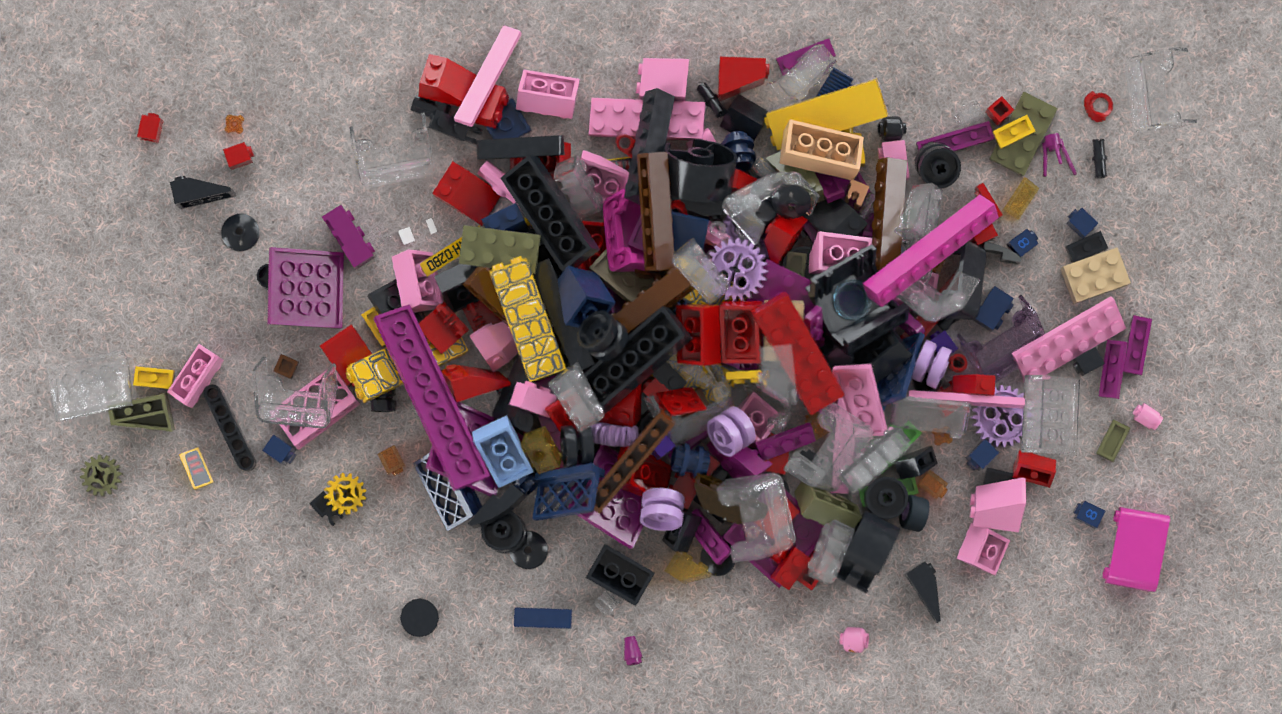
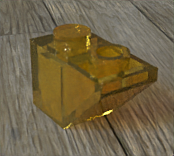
M676 552L664 570L684 584L712 576L708 571V566L700 561L696 564L692 561L693 557L686 552H683V554Z

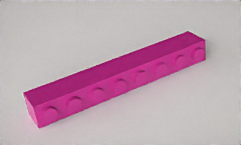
M981 195L977 196L865 281L863 286L867 297L881 307L886 305L997 220L999 217L995 204Z

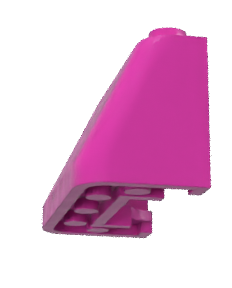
M622 189L608 197L603 203L608 266L612 272H634L635 269L645 271L644 252L628 245L640 217L641 208L640 205L625 199L626 190Z
M1119 507L1118 510H1115L1113 521L1116 522L1118 527L1111 563L1108 567H1104L1102 578L1105 579L1107 584L1155 592L1160 577L1170 516Z

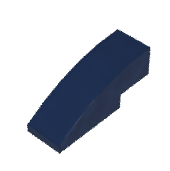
M515 607L514 627L572 629V609Z

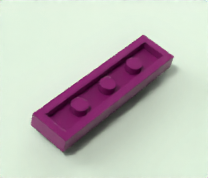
M990 121L918 141L916 146L919 151L922 146L929 142L938 141L945 143L955 152L993 141L995 137L992 133Z

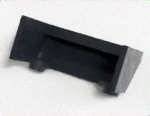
M968 241L952 253L954 255H961L956 289L942 291L939 302L919 301L921 316L973 320L978 317L987 259L986 251L982 247Z
M518 355L507 377L511 385L503 387L493 408L492 417L496 421L507 415L516 432L540 443L546 442L547 437L530 430L533 425L531 413L510 405L516 383L525 384V381H529L521 357ZM565 366V370L559 371L561 373L564 372L567 376L574 374L567 366ZM554 374L545 376V378L552 377Z

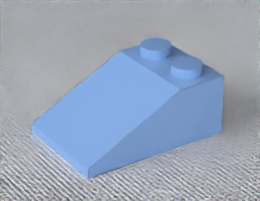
M507 415L472 431L474 443L498 488L534 472Z

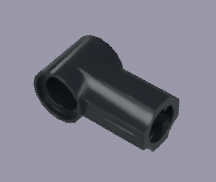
M416 95L410 110L429 117L431 120L434 110L449 114L451 106Z

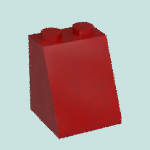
M720 57L718 100L724 101L763 85L769 75V64H766V58Z
M351 324L320 345V348L348 387L351 385L355 387L353 382H349L346 376V369L349 365L373 354L356 328Z

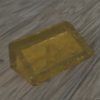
M1024 177L1003 208V211L1019 220L1039 188Z

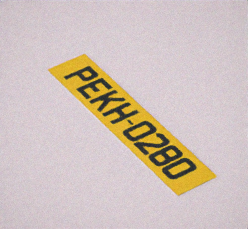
M462 237L420 263L427 277L460 256Z

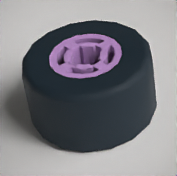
M908 495V504L904 512L899 516L900 526L916 532L922 531L929 516V501L923 497Z

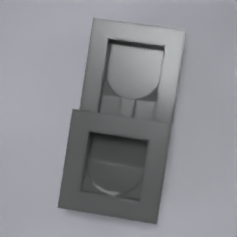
M983 243L982 248L987 253L1001 254L1000 262L1021 263L1022 258L1013 251L994 243Z

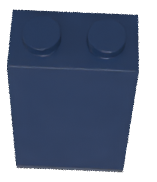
M517 203L481 219L485 228L525 233L529 230Z
M567 266L558 279L563 318L566 325L579 328L590 314L596 311L609 313L615 305L614 299L595 272Z

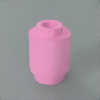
M1145 403L1137 405L1133 411V415H1135L1134 420L1148 429L1156 430L1163 419L1159 412Z

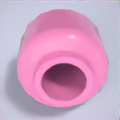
M847 627L844 633L840 634V645H843L846 652L862 653L864 649L868 648L869 634L863 628Z

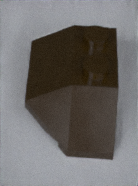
M701 473L696 474L694 482L696 493L702 508L710 514H716L726 521L737 525L764 519L766 516L767 505L763 502L760 503L754 496L713 476L702 475Z

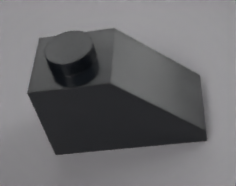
M932 446L906 454L895 461L896 470L901 480L921 476L938 464Z

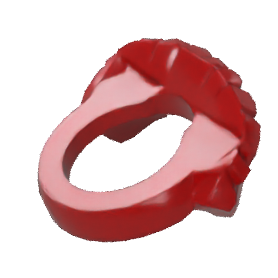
M1092 91L1085 96L1084 107L1092 120L1102 122L1112 112L1113 101L1105 93H1095ZM1097 98H1103L1108 102L1106 112L1101 113L1094 110L1093 103Z

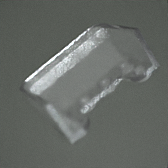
M831 403L823 408L818 416L820 426L831 433L812 462L809 463L805 459L795 456L787 461L784 470L808 486L834 492L840 489L871 442L874 432L868 424L837 404Z
M770 473L726 479L717 487L718 497L722 504L727 506L739 505L747 541L737 542L732 546L731 555L733 563L763 559L788 550L794 545L795 534L784 484L778 474Z

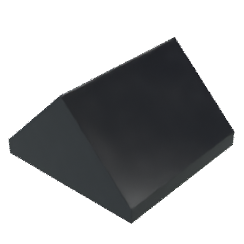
M738 94L719 127L730 133L735 131L745 132L747 136L755 141L765 125L764 118L767 117L766 113L769 111Z
M683 508L682 526L675 530L665 531L662 541L675 552L688 553L702 517Z

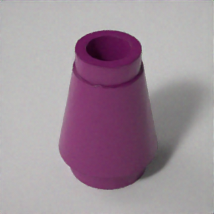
M636 637L624 638V661H626L627 666L641 664L643 656Z

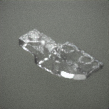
M677 353L667 361L680 376L689 382L709 390L715 388L713 377L703 371V366L677 363Z

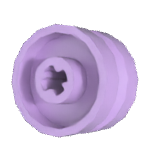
M926 340L911 379L921 382L928 372L926 384L936 389L947 370L952 350L941 347L937 355L934 356L937 345L932 341Z
M729 407L707 423V433L711 442L725 456L731 457L755 441L754 426L749 417L738 407Z
M666 488L646 490L642 495L641 505L643 508L641 509L640 522L647 528L669 531L678 529L683 523L684 496L678 491Z

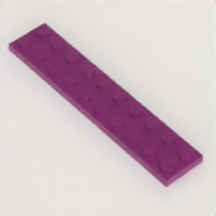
M410 304L375 316V324L453 491L488 479L490 474Z

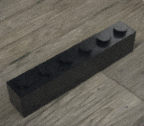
M659 88L646 91L643 97V106L639 116L640 121L636 132L635 146L632 151L633 156L629 167L628 181L625 186L624 198L640 205L637 154L664 152L675 96Z

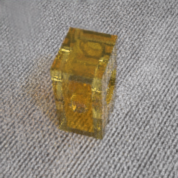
M546 426L524 434L521 442L522 449L528 454L530 463L533 468H536L538 474L560 467L562 461L561 453Z

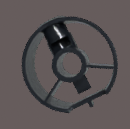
M693 139L692 148H689L687 151L670 149L671 143L669 142L665 145L664 152H667L669 162L670 195L688 201L703 203L720 202L731 196L737 155L733 150L719 143L702 139Z
M865 510L862 518L851 533L831 576L867 594L875 575H879L896 542L900 528Z

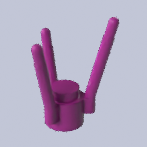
M1059 133L1045 136V142L1042 143L1043 176H1047L1048 149L1050 152H1056L1058 162L1062 164L1059 151L1061 149L1073 175H1077Z

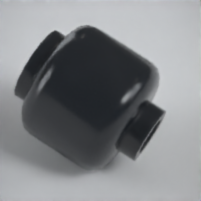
M888 116L882 118L881 122H878V135L884 141H899L902 139L903 134H906V123L902 122L899 116Z

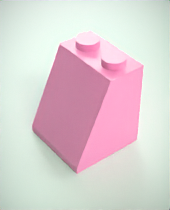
M643 58V64L639 63L638 75H642L641 82H637L636 93L640 94L639 99H643L646 91L659 88L675 96L674 101H685L689 59Z
M1026 478L976 486L975 494L970 496V505H973L970 508V518H973V526L1019 532L1026 506Z

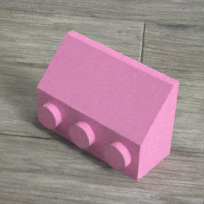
M523 70L518 88L516 110L572 119L580 79Z
M819 231L809 254V274L817 275L826 271L829 267L840 263L846 257H850L860 249L871 245L872 238Z
M408 249L392 256L401 306L410 304L414 313L433 310L444 301L440 288L434 278L438 273L436 271L427 277L420 263L434 254L432 252Z
M198 344L167 393L186 406L193 408L199 401L205 387L210 384L215 373L221 368L224 360Z

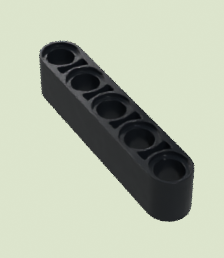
M563 135L476 140L477 160L525 158L528 155L538 157L565 155Z
M214 384L206 386L203 393L237 466L243 471H252L256 466V459L223 390ZM215 388L218 390V395L216 398L211 399L209 392ZM220 406L226 407V413L223 416H219L217 413V409ZM228 423H233L235 426L232 433L226 432L225 428ZM237 440H241L243 447L237 451L234 449V443ZM246 457H249L251 459V465L247 468H244L242 465V460Z

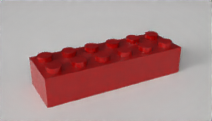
M785 291L751 311L806 410L811 415L845 396L800 314Z

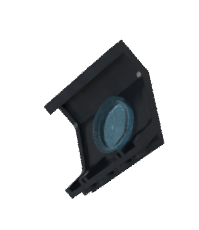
M872 244L860 249L854 255L846 257L843 261L829 267L826 271L815 275L810 279V285L805 287L814 307L819 306L822 308V324L828 337L847 356L908 321L909 307L905 303L897 305L891 300L881 307L867 297L863 283L878 272L876 268V248Z

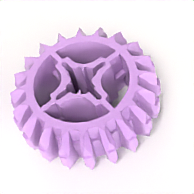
M597 421L590 424L593 441L596 444L628 447L639 436L636 425L634 427H627Z

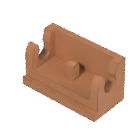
M851 179L847 187L849 190L845 197V202L848 203L851 197L852 200L856 199L854 210L859 211L869 186Z

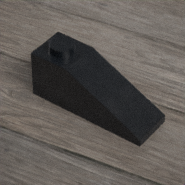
M924 561L905 573V576L935 623L941 621L937 582L934 575L936 571L931 563L927 564Z

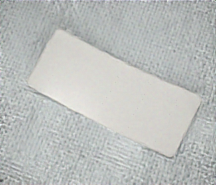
M432 218L426 220L430 233H436L437 230ZM410 227L398 231L404 245L415 241Z

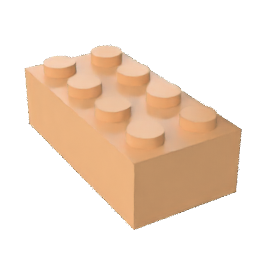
M789 120L783 132L780 164L854 180L860 170L864 137Z

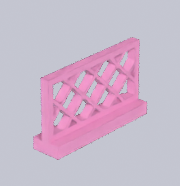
M331 366L273 409L271 414L293 445L300 450L359 406L360 403L333 366ZM333 373L336 377L335 384H325V378ZM313 386L320 387L319 397L309 396L310 389ZM324 387L334 388L332 398L322 397ZM337 389L345 390L348 394L342 400L335 399ZM298 397L305 398L304 408L294 407V402ZM308 399L318 400L317 410L307 409ZM322 400L331 401L329 410L320 411ZM282 409L290 410L288 420L280 419L277 413ZM293 410L303 411L301 421L291 420ZM306 412L316 413L313 422H305ZM291 423L300 424L299 432L292 436L289 431Z

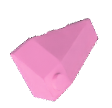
M503 321L494 325L492 323L487 324L469 335L493 372L510 362L518 353L510 327Z

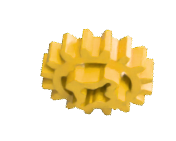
M344 473L340 474V478L337 475L333 476L334 482L329 480L327 483L330 487L324 488L328 492L324 498L329 499L326 505L332 504V511L338 509V514L340 515L344 511L346 515H349L351 510L357 512L356 506L362 507L363 504L360 501L366 500V497L362 496L366 489H361L364 483L357 482L358 476L352 479V473H349L347 477H345ZM341 481L349 482L345 486L338 484ZM347 490V497L344 498L342 491ZM344 502H348L349 504H352L351 506H347V507L342 506V504H344Z

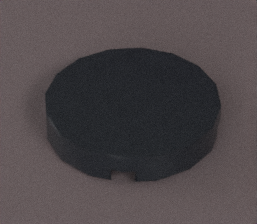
M413 599L406 603L401 611V625L412 636H427L438 626V610L429 600Z

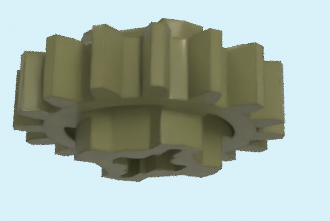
M98 455L97 460L94 457H90L91 463L85 461L86 469L81 468L84 475H81L80 478L85 479L82 486H88L87 492L94 490L93 495L95 496L99 492L102 497L105 496V492L111 495V489L118 490L119 488L116 484L122 483L118 479L119 476L123 475V473L118 472L121 465L115 466L114 464L117 460L112 459L109 461L110 456L107 455L104 459L102 455ZM100 463H106L110 467L103 468ZM93 469L92 475L89 477L90 470ZM99 472L105 473L103 480L98 478ZM114 474L113 481L110 483L111 475ZM100 483L103 488H96L93 484Z

